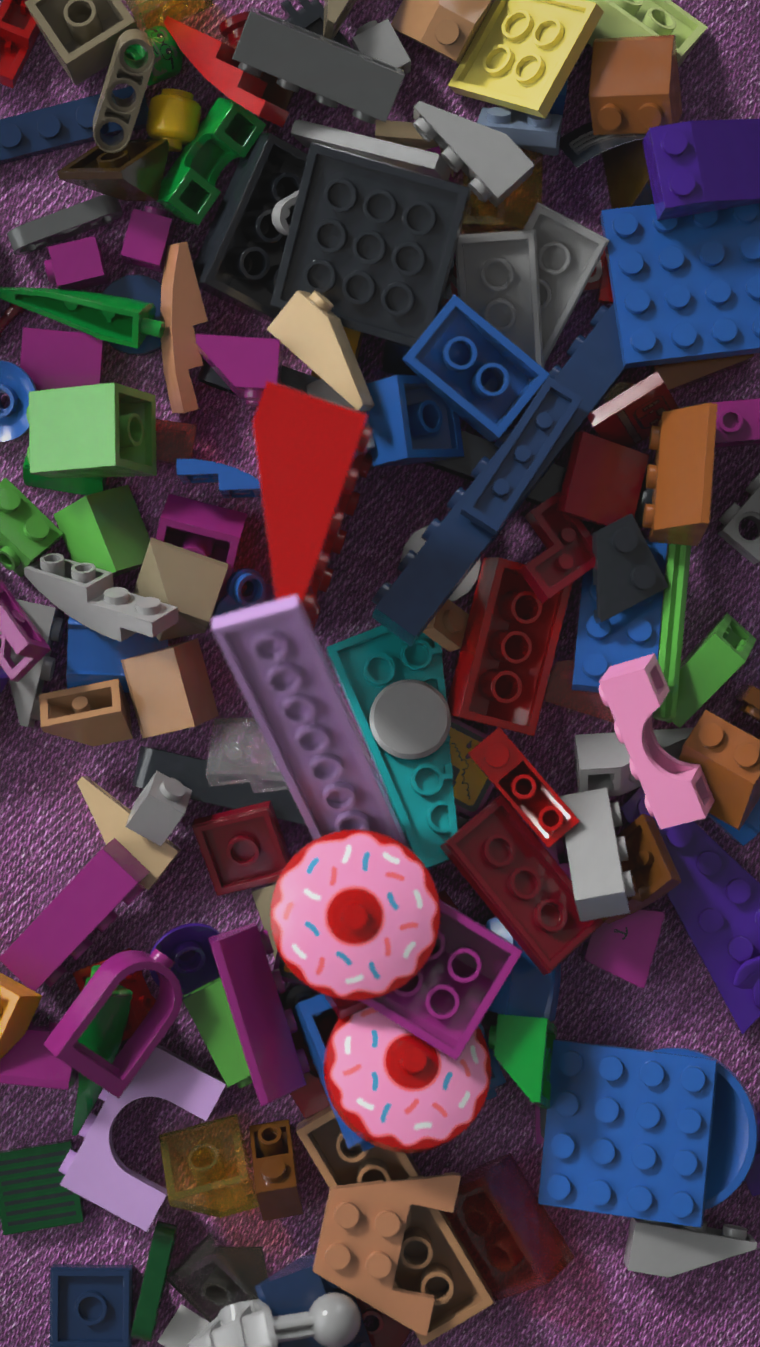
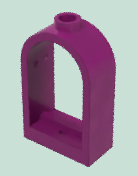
M156 948L151 954L138 950H128L111 956L98 968L46 1039L44 1045L58 1059L119 1099L179 1014L182 1004L181 986L175 974L170 970L175 962ZM139 970L156 971L160 983L158 998L112 1063L78 1041L125 977Z

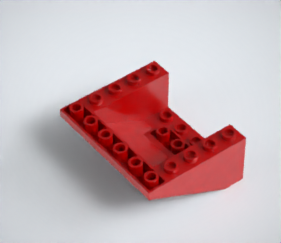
M267 380L253 419V430L275 599L279 600L298 595L314 630L321 610L317 601L319 590L327 593L334 573L333 569L328 568L332 553L340 555L347 536V531L341 530L346 514L354 515L361 493L354 491L359 476L367 478L372 464V456L367 453V448L374 429L366 427L368 423V415Z

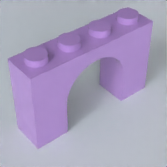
M158 1044L119 1099L105 1089H102L98 1098L105 1102L97 1116L90 1113L78 1135L85 1139L78 1152L70 1149L59 1169V1172L65 1175L60 1185L147 1232L169 1190L134 1172L118 1157L112 1140L113 1125L118 1113L124 1106L134 1100L144 1097H158L166 1099L207 1121L226 1086L225 1081Z

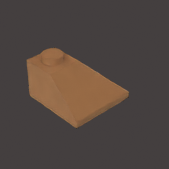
M403 0L391 25L396 32L459 65L494 0Z

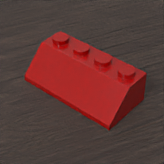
M485 557L447 703L451 716L535 736L573 582L544 603H541L519 572V569L525 564L500 557Z

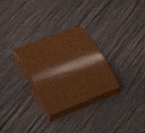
M640 815L617 835V837L625 836L629 860L622 861L621 864L623 872L631 871L635 896L627 897L630 913L602 918L604 923L610 924L641 910L682 882L656 822L651 816Z

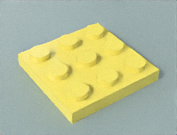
M494 0L448 86L456 94L546 119L604 11L597 3L586 0Z

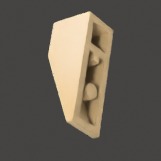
M297 290L267 330L277 339H280L281 343L356 410L370 411L374 406V402L341 320L331 312L334 305L315 290L312 294Z
M82 776L77 784L105 843L108 844L116 838L150 871L140 882L147 890H150L182 849L169 839H166L162 846H159L125 827L131 810L91 778Z

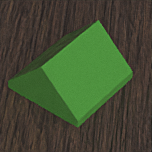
M129 485L86 495L53 514L59 530L63 532L62 537L71 560L79 563L94 564L96 568L112 572L113 578L142 566L150 537Z

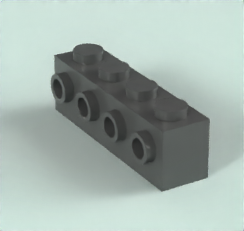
M251 7L232 58L239 61V69L249 74L261 77L262 72H266L278 77L276 83L285 89L299 93L301 87L316 93L314 98L316 101L332 108H337L339 103L354 109L353 116L371 124H375L376 119L386 122L405 76L404 70L254 7Z

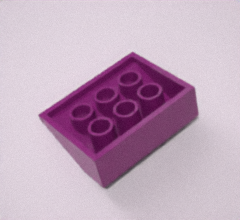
M439 899L440 927L437 940L421 970L397 990L377 998L360 1001L457 1061L523 951Z

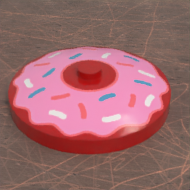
M349 829L323 835L304 846L293 856L283 869L276 883L271 901L270 921L272 935L281 958L293 974L303 983L330 997L344 1000H367L397 990L421 970L437 940L440 927V904L437 890L429 871L418 856L407 846L379 832Z
M368 1007L343 1019H339L335 1024L325 1049L324 1078L328 1095L335 1110L353 1132L367 1142L386 1150L401 1153H417L436 1149L459 1136L475 1120L488 1095L491 1080V1061L486 1040L479 1026L475 1029L456 1061L381 1013Z

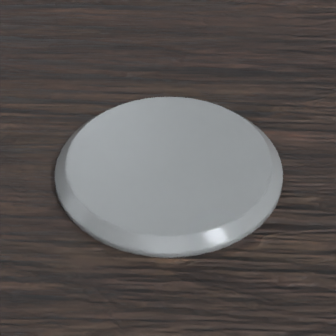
M412 679L400 680L385 687L375 698L370 710V729L376 742L387 753L402 759H420L434 753L445 742L451 727V713L443 695L430 684Z

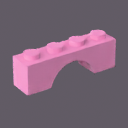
M655 653L610 666L599 681L600 698L603 704L609 707L612 712L617 739L620 743L625 744L629 753L630 769L633 777L641 782L645 792V805L650 816L655 817L660 830L706 818L715 800L700 764L683 762L668 754L658 743L653 732V712L660 707L670 691Z

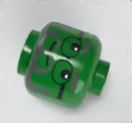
M154 26L144 30L151 38L155 54L148 86H153L179 74L182 69V58L185 55L176 44L168 29L163 26ZM133 44L126 48L124 54L131 60H139L144 57L147 50L140 44Z

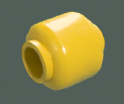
M166 88L162 89L161 94L154 96L150 100L146 131L152 139H168L169 151L181 152L182 145H187L197 135L201 119V106L193 100L194 95L180 89Z

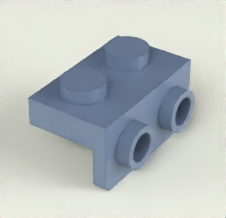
M482 107L477 123L507 134L523 153L558 155L562 115L548 113L545 119L503 107Z

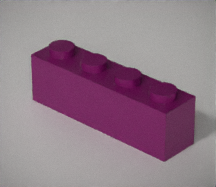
M114 838L88 862L0 956V961L29 989L36 991L44 983L51 988L67 971L62 964L70 956L75 961L78 960L93 944L88 937L96 929L103 933L119 917L114 911L122 901L129 906L144 891L145 887L140 882L150 871Z

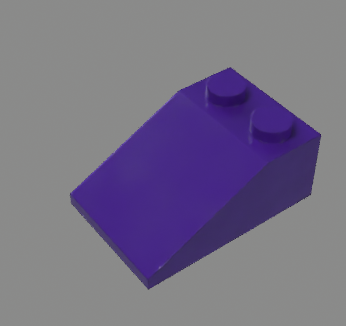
M760 119L696 120L649 128L642 143L657 221L760 203Z

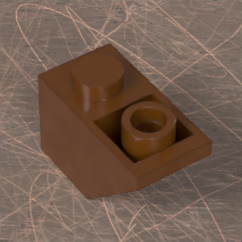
M289 1119L249 1126L255 1191L263 1221L304 1214L300 1179Z

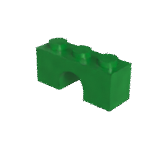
M218 97L199 125L196 137L193 141L187 143L162 180L157 202L181 221L199 225L221 193L215 187L219 174L233 159L238 157L245 158L266 127V124L251 111L231 99Z

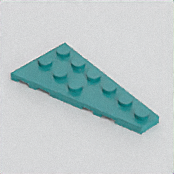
M381 625L326 647L328 657L411 851L418 856L427 870L451 861L439 847L458 831L450 755V735L448 734L442 746L431 755L420 759H402L387 753L379 746L372 735L369 722L371 706L377 695L388 685L400 680L412 679L428 683L436 688L447 701L442 646L422 632L411 647Z

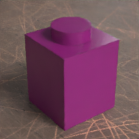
M145 206L144 211L133 208L120 254L124 263L163 273L167 246L171 245L176 228L173 219L168 218V212L152 206Z
M96 236L48 247L50 259L44 260V265L50 284L56 283L59 289L77 291L109 283L100 243Z

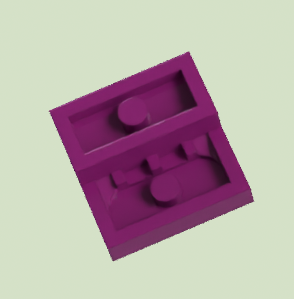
M23 327L20 367L29 374L37 391L103 384L102 368L105 341L87 333Z

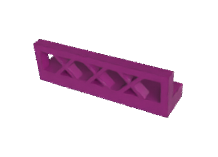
M0 578V631L2 633L0 634V665L11 681L19 682L51 648ZM11 647L17 655L24 656L17 665L10 658Z

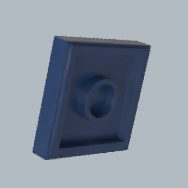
M52 1264L50 1268V1347H132L133 1265Z

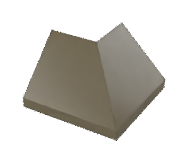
M151 537L133 594L143 597H155L163 603L178 607L179 620L178 623L156 635V638L162 641L205 633L229 564Z

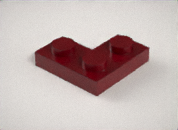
M560 491L524 516L547 548L546 551L519 569V572L541 603H544L590 571L596 563L595 556L592 553V536L582 521L556 511Z

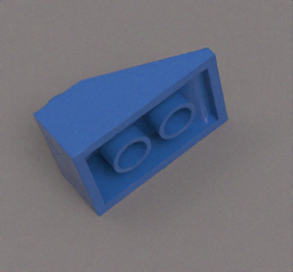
M455 294L402 359L461 419L489 442L501 437L550 375L549 372Z

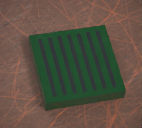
M72 1139L0 1151V1218L3 1235L85 1221L82 1197L60 1185L65 1175L59 1172V1169L69 1150L74 1151Z

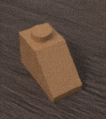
M119 678L39 694L41 729L45 733L93 747L133 739L130 705Z

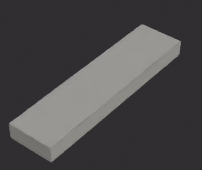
M300 119L294 121L290 132L306 148H310L311 143H317L447 181L452 171L445 160L437 153Z

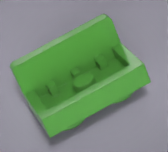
M4 478L0 482V562L8 570H13L19 577H23L24 568L34 563L61 539L63 532L7 478Z

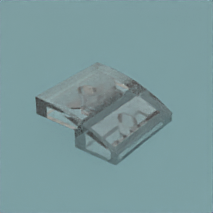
M255 718L214 719L205 774L210 787L250 782L253 793L289 789Z

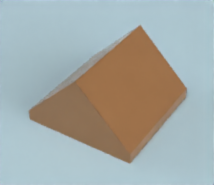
M198 638L121 660L142 738L195 727L219 716Z

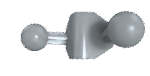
M335 1292L320 1296L314 1301L307 1312L272 1317L269 1306L260 1299L242 1301L222 1308L218 1316L190 1340L187 1347H278L277 1343L309 1337H313L319 1344L325 1347H343L349 1344L358 1334L361 1325V1315L356 1303L350 1297Z

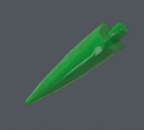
M0 287V299L78 329L100 340L138 349L147 335L162 338L165 331V322L154 320L156 307L153 303L86 291Z
M101 965L92 966L91 976L87 977L84 987ZM118 985L78 1039L79 1042L110 1063L115 1060L120 1049L130 1013V1002L133 998V992L124 986ZM79 1073L72 1135L79 1133L103 1089L81 1073Z

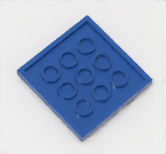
M760 203L657 221L654 204L601 211L600 219L603 236L610 240L605 251L624 369L760 353Z
M555 1039L553 1041L549 1082L551 1083L550 1109H547L538 1204L701 1228L704 1221L718 1059Z

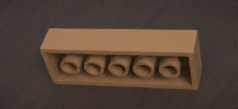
M331 1106L297 1124L296 1132L329 1188L330 1186L380 1180L385 1182L423 1176L410 1153L394 1152L378 1146L364 1152L360 1145L348 1149ZM410 1205L393 1287L434 1295L435 1300L427 1336L415 1332L422 1346L491 1306L494 1304L490 1288L445 1212Z

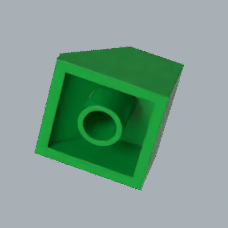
M498 1014L497 1024H491L489 1049H495L494 1057L532 1103L542 1109H550L551 1083L549 1082L553 1041L557 1038V1027L548 1018Z

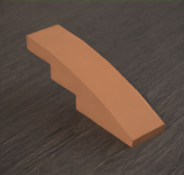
M185 241L167 246L161 284L160 321L165 322V331L161 338L162 360L172 413H187L199 409L188 369L203 365L201 354L195 343L196 335L193 325L208 321L188 244Z

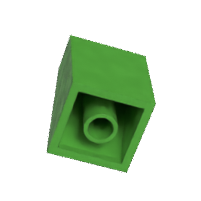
M118 383L29 392V405L26 412L29 423L27 459L31 474L49 478L157 476L155 395Z

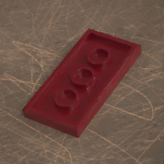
M502 794L491 801L439 846L543 975L549 974L604 924L602 918L580 921L571 879Z

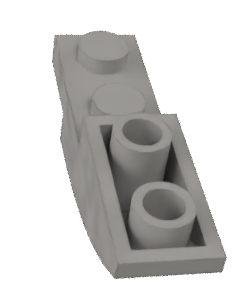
M49 553L41 556L40 560L24 568V576L50 602L84 626L114 640L122 642L136 633L153 638L179 622L178 607L163 603L155 597H143L130 593L125 588L114 587L113 573L96 568L94 564L79 563L64 558L62 554Z

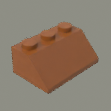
M705 403L662 412L658 425H651L649 450H656L655 465L648 464L646 489H653L652 504L645 503L643 514V528H650L649 542L698 546L709 525L718 403Z

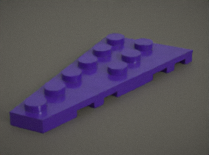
M642 786L638 787L620 806V810L628 825L642 814L650 816L646 809L645 792ZM653 817L682 881L669 891L667 896L701 961L715 983L722 1000L730 1011L740 1033L744 1034L760 1017V1011L753 1000V988L741 989L735 987L733 983L740 966L745 961L760 956V883L694 821L660 830L655 817Z

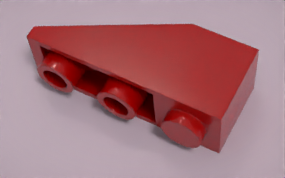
M500 727L468 753L472 761L548 848L580 822Z

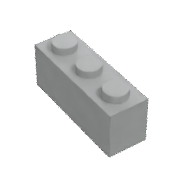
M607 787L559 796L580 820L577 825L565 834L574 898L580 921L630 913L627 897L635 896L631 871L623 872L621 864L622 861H628L629 857L625 836L617 837L615 827L623 826L619 802H610Z

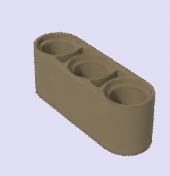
M129 29L119 36L93 117V137L95 143L101 150L108 153L120 152L129 143L154 65L155 54L151 38L140 29ZM133 44H140L145 47L147 52L141 59L131 60L124 54L126 48ZM125 83L131 85L134 88L133 94L125 99L114 96L112 91L118 84ZM109 122H115L122 127L121 132L113 137L104 135L100 129Z

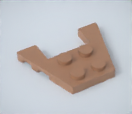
M448 1172L444 1173V1175L414 1176L394 1181L383 1182V1180L330 1186L313 1264V1272L416 1333L427 1336L435 1300L434 1295L393 1287L410 1205L453 1213L461 1178L460 1173Z

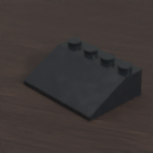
M263 133L259 135L245 158L240 159L193 265L200 289L271 322L282 311V308L270 304L288 235L281 234L275 229L272 223V210L277 202L299 190L308 156L307 153L271 133ZM290 210V215L286 218L287 224H291L294 210Z

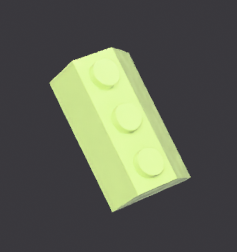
M586 0L597 3L604 11L587 42L593 47V41L600 38L675 35L678 68L708 28L671 0Z

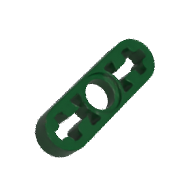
M161 1221L156 1223L131 1338L152 1342L178 1225Z

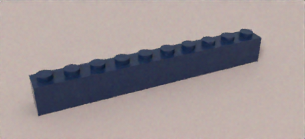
M614 303L610 308L604 304L600 307L589 323L594 327L589 335L585 338L580 334L567 350L566 354L570 359L563 368L556 364L549 372V377L583 397V400L496 536L461 515L460 512L514 430L510 425L495 442L494 445L499 449L491 459L484 456L470 474L475 480L468 489L464 490L462 487H459L448 501L446 507L450 509V512L441 522L435 518L425 530L421 538L426 542L417 553L411 549L397 567L401 574L392 585L386 581L373 597L372 602L376 606L372 618L411 647L572 441L575 433L579 432L586 423L588 414L596 410L627 370L623 368ZM534 395L520 411L519 415L521 417L535 398Z

